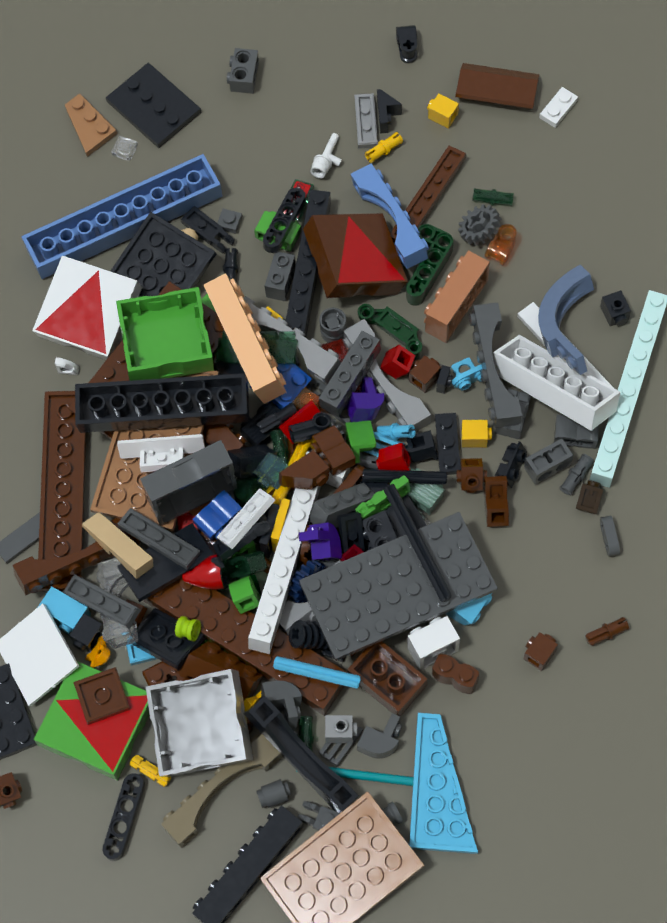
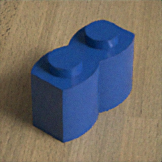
M223 490L193 518V523L210 540L218 539L217 536L242 507Z

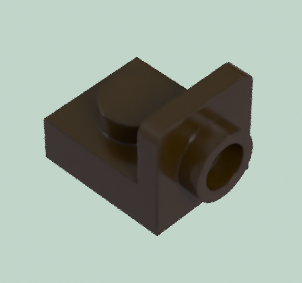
M588 480L587 483H582L576 509L597 514L604 489L600 487L599 482Z

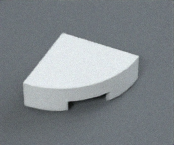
M56 357L55 366L58 373L78 375V365L69 360Z

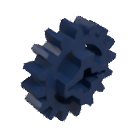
M308 560L306 566L303 564L301 570L296 571L291 580L293 584L289 586L291 591L288 595L295 603L308 602L299 584V580L324 570L325 565L317 560Z

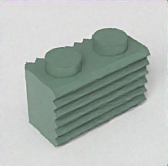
M410 467L411 471H422L418 468H415L414 470ZM409 483L410 492L406 495L409 496L417 508L430 515L444 497L445 489H443V485Z

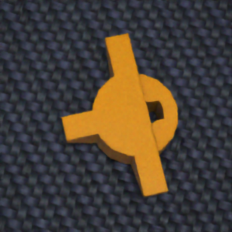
M103 636L98 638L96 646L92 649L91 653L86 655L85 660L91 661L90 667L92 668L104 665L110 658L111 652L107 648Z

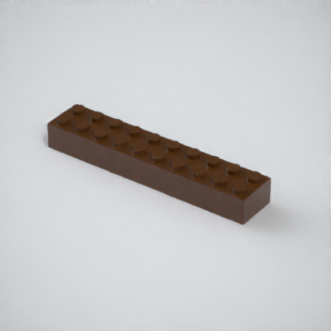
M181 578L144 599V602L151 607L157 608L177 620L181 616H186L189 620H199L201 622L200 632L205 635L206 640L219 645L228 654L235 655L244 664L254 667L268 681H286L295 685L301 692V702L324 716L344 688V685L274 669V660L279 656L346 672L311 649L293 648L290 645L289 636L277 629L270 654L248 649V637L255 614L250 611L240 614L233 601L216 590L204 589L186 583Z

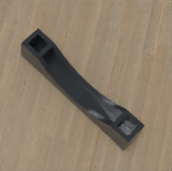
M265 695L259 698L244 713L250 722L337 813L344 811L359 796L339 775L325 765L304 744L289 726L280 711Z

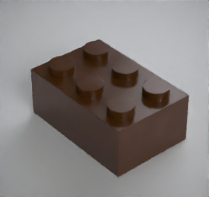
M382 641L367 647L347 669L348 673L361 677L359 686L391 713L400 717L427 687L428 678Z

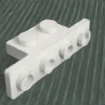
M202 434L121 440L117 442L121 459L140 457L141 472L157 471L184 458V454L194 453L205 448Z

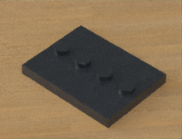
M149 62L106 97L107 103L158 148L201 113V108Z

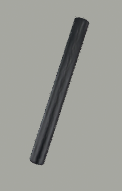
M394 484L387 485L384 488V493L440 601L449 600L451 592Z

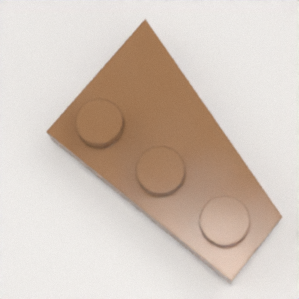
M80 93L65 104L66 111L87 157L117 135L116 129Z

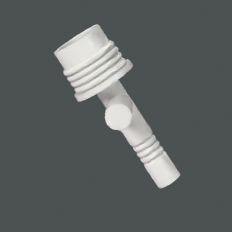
M333 133L323 154L314 157L310 170L314 177L324 178L332 164L339 166L342 159L331 154L339 139L338 134Z

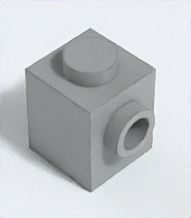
M325 715L326 743H353V736H357V722H353V716Z

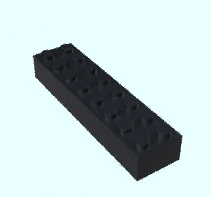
M245 373L75 384V425L80 433L250 422L248 380Z

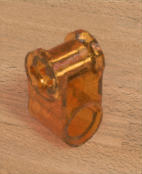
M504 224L499 228L498 233L486 250V258H493L499 261L501 265L506 263L516 243V229L514 226ZM510 235L511 238L506 239L503 236Z

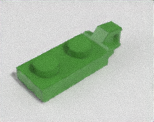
M405 475L399 479H394L390 483L396 486L401 498L410 492L409 480ZM383 490L376 492L367 502H362L355 511L361 513V519L364 520L386 510L391 504Z

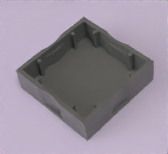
M221 440L140 478L149 505L160 526L212 501L223 490L229 493L238 488L234 476L233 462Z

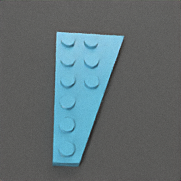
M418 713L409 845L412 849L478 854L441 715Z

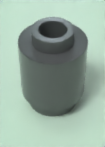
M281 779L261 786V789L256 791L262 808L266 806L270 808L289 801L287 796L291 795L287 782L282 783Z

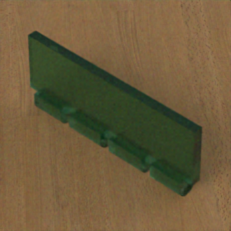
M224 330L222 338L218 340L215 362L240 363ZM277 331L260 332L262 337L265 338L270 348L268 350L275 358L277 364H295L298 340L295 339L294 331H280L279 337Z

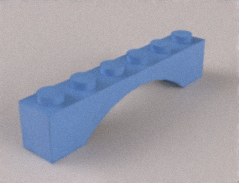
M371 163L351 173L353 186L361 199L380 206L394 219L397 225L395 247L405 268L408 269L428 259L427 250L429 247L424 238L420 239L416 225H411L409 222L411 221L406 210L402 211L398 197H393L390 185L383 182L384 178L379 169L376 170Z

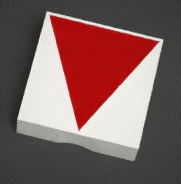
M62 256L32 331L43 339L64 346L76 347L87 354L107 360L122 341L116 301L139 297L142 286L137 280Z

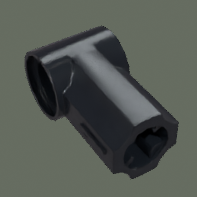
M320 412L315 414L311 420L288 426L292 443L296 444L310 440L313 435L331 427V417L327 413Z

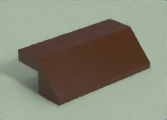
M463 63L460 69L455 97L533 109L540 74Z

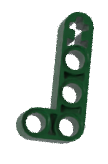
M423 224L418 228L420 239H423L422 236L425 235L430 237L424 238L429 247L427 250L428 259L420 262L406 287V300L413 306L420 305L425 300L453 252L452 235L430 224ZM426 275L429 276V278L424 279L421 276Z

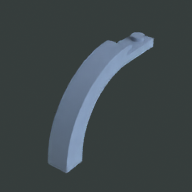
M581 265L567 272L553 284L544 296L538 314L539 327L548 353L552 358L557 355L561 359L564 358L571 369H575L580 375L587 372L584 356L559 329L562 318L567 310L578 299L594 290L590 273Z

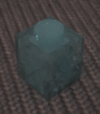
M268 452L253 473L259 477L257 481L267 489L270 486L277 490L280 487L279 472L287 468L288 465L278 456Z

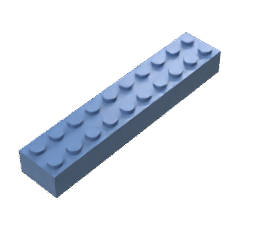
M204 154L21 237L41 279L55 274L62 256L81 262L133 238L150 212L168 222L186 214L194 206L199 208L223 197L221 184Z

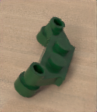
M362 304L358 308V318L360 321L365 319L368 325L375 324L404 345L408 351L416 355L414 360L420 358L422 343L417 337L419 333L417 327L388 306L385 309H374L370 304Z

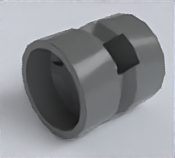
M327 308L321 313L319 319L321 337L327 343L337 344L344 339L343 331L347 329L346 316L339 308Z

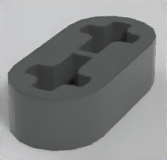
M612 516L600 517V527L607 555H619L620 547Z

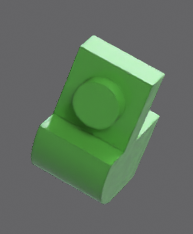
M250 575L228 585L233 603L240 614L258 607L261 596L255 588Z

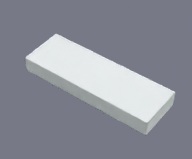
M259 489L221 531L217 538L233 549L273 504L275 499L262 489Z

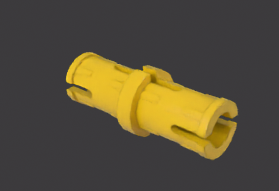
M395 132L387 139L380 140L375 147L365 152L366 159L373 163L381 156L388 155L390 150L403 143L401 135Z

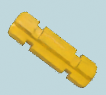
M135 755L130 761L131 767L136 770L139 768V772L153 781L158 780L157 783L163 787L167 786L171 780V777H159L158 767L147 760L144 762V758L139 755Z

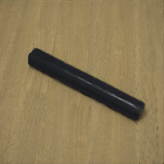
M364 469L362 473L364 482L391 483L394 479H399L405 475L409 483H447V472Z

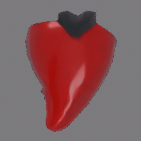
M217 554L207 557L194 569L182 575L184 582L204 589L225 590L229 587L227 576H222V568L225 567L224 563H222L223 559L220 556L217 557Z

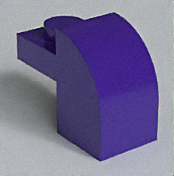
M364 377L358 390L359 393L352 392L347 404L351 422L374 420L384 401V393H377L372 377Z
M329 522L309 525L310 527L307 528L306 532H299V541L311 542L312 560L325 561L342 558L340 537L333 524Z

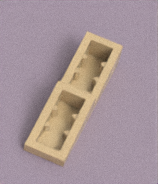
M100 512L82 523V527L109 555L112 553L136 579L154 567L153 558Z

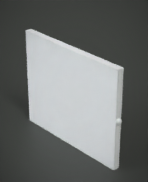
M43 603L0 639V653L5 663L10 664L12 676L28 706L35 704L80 667L49 610Z

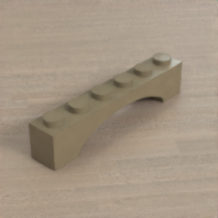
M263 734L260 736L255 735L250 740L253 755L252 761L219 767L214 773L215 776L210 781L205 780L197 788L198 791L192 797L189 795L184 798L180 803V808L175 812L173 810L170 811L163 818L164 822L161 825L181 848L198 834L196 827L199 818L209 801L220 789L248 772L264 769L267 772L283 757Z

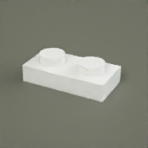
M562 87L540 113L539 118L556 128L578 101V96Z

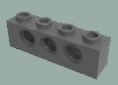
M364 331L360 332L319 397L322 409L337 417L340 416L349 402L352 392L356 391L380 353V339Z

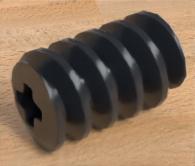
M298 620L292 624L289 630V642L293 648L325 650L329 647L317 621Z

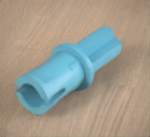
M393 423L392 425L378 426L376 433L398 440L399 438H413L416 430H409L415 429L412 424L399 425Z

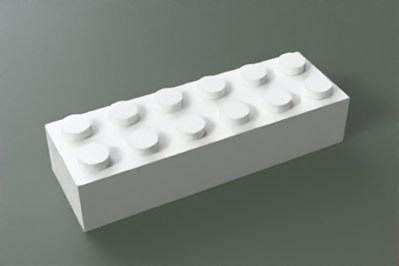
M518 335L493 352L495 368L500 378L591 431L617 411L620 391L586 372L580 375L575 369H571L565 360L558 356L552 358L546 349L521 335Z

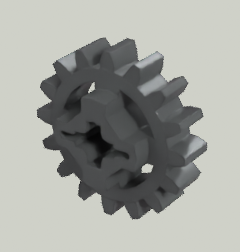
M482 204L479 209L475 206L474 211L468 210V215L462 216L464 221L459 222L461 228L458 231L463 240L467 241L469 245L473 242L475 245H478L479 241H482L484 244L487 238L493 239L491 235L493 233L497 234L496 228L501 227L499 223L502 220L499 216L500 214L491 205L485 207Z

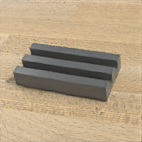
M357 726V736H353V743H347L336 759L333 756L343 743H336L329 754L326 752L333 743H325L319 754L335 766H338L362 734L363 729Z

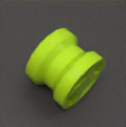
M181 616L175 626L176 637H187L189 641H196L201 631V622L197 619L189 620L186 616Z

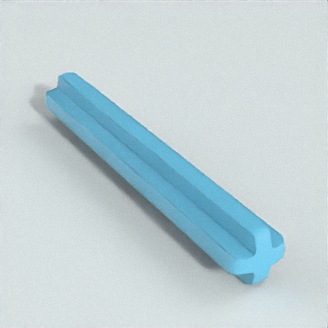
M279 656L275 658L273 664L274 669L356 689L361 681L359 675Z

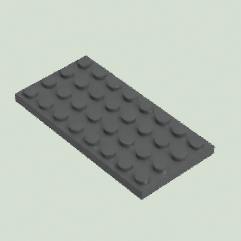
M460 512L418 529L451 592V598L447 601H440L407 535H403L299 580V584L335 661L497 591L498 588Z

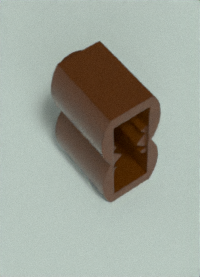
M335 425L312 436L311 450H314L330 467L329 472L332 476L355 465L356 457Z
M439 654L432 667V676L437 681L443 684H452L455 689L465 694H472L479 680V672L474 667L468 664H459L456 659L449 655Z

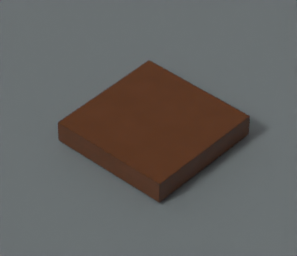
M116 667L73 682L88 725L131 710Z

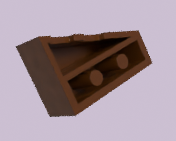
M209 641L188 655L179 674L183 678H186L187 675L196 678L200 675L228 669L239 671L243 701L253 697L263 675L258 673L254 667L239 661L235 655L228 654L220 649L219 645Z

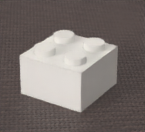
M448 616L444 618L437 617L429 622L430 625L424 628L417 627L408 635V650L420 671L434 664L439 654L450 656L459 651L460 638Z

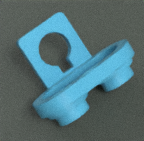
M466 358L451 366L456 375L451 382L454 388L464 391L476 381L482 382L480 371L483 370L482 364L475 367L471 359ZM463 365L470 367V370L463 373L459 372V368Z

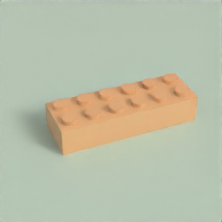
M225 273L204 284V288L253 392L264 404L287 393L284 385L287 383L283 375L279 373L277 369L278 364L273 355L270 354L268 350L270 348L265 338L262 337L261 329L257 321L254 320L253 312L249 304L245 302L243 298L245 297L240 286L237 285L235 279H230Z

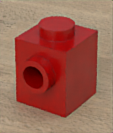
M397 345L385 353L380 369L394 379H397L409 373L416 355L401 345Z
M398 443L379 449L376 464L378 469L410 470L411 457L404 444Z

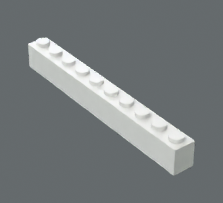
M317 486L312 490L295 488L248 637V649L266 654L271 652L290 590L289 586H291V580L295 574L300 557L302 542L299 541V532H305L307 524H310L309 518L314 502L317 501L321 486Z

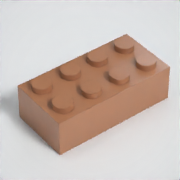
M469 250L465 256L459 258L456 264L457 268L454 272L451 271L448 274L445 286L438 289L435 295L436 299L433 303H429L424 311V314H426L424 320L426 333L445 343L448 342L488 282L490 265L488 260Z

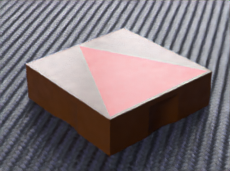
M383 213L312 215L304 226L303 231L311 254L317 263L318 274L327 298L353 297L357 295H398L408 282Z

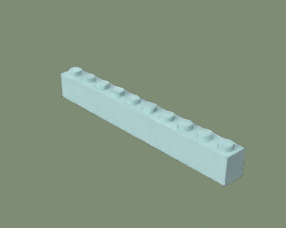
M649 290L618 387L620 397L617 411L608 419L590 476V480L599 482L604 487L610 488L667 305V295Z

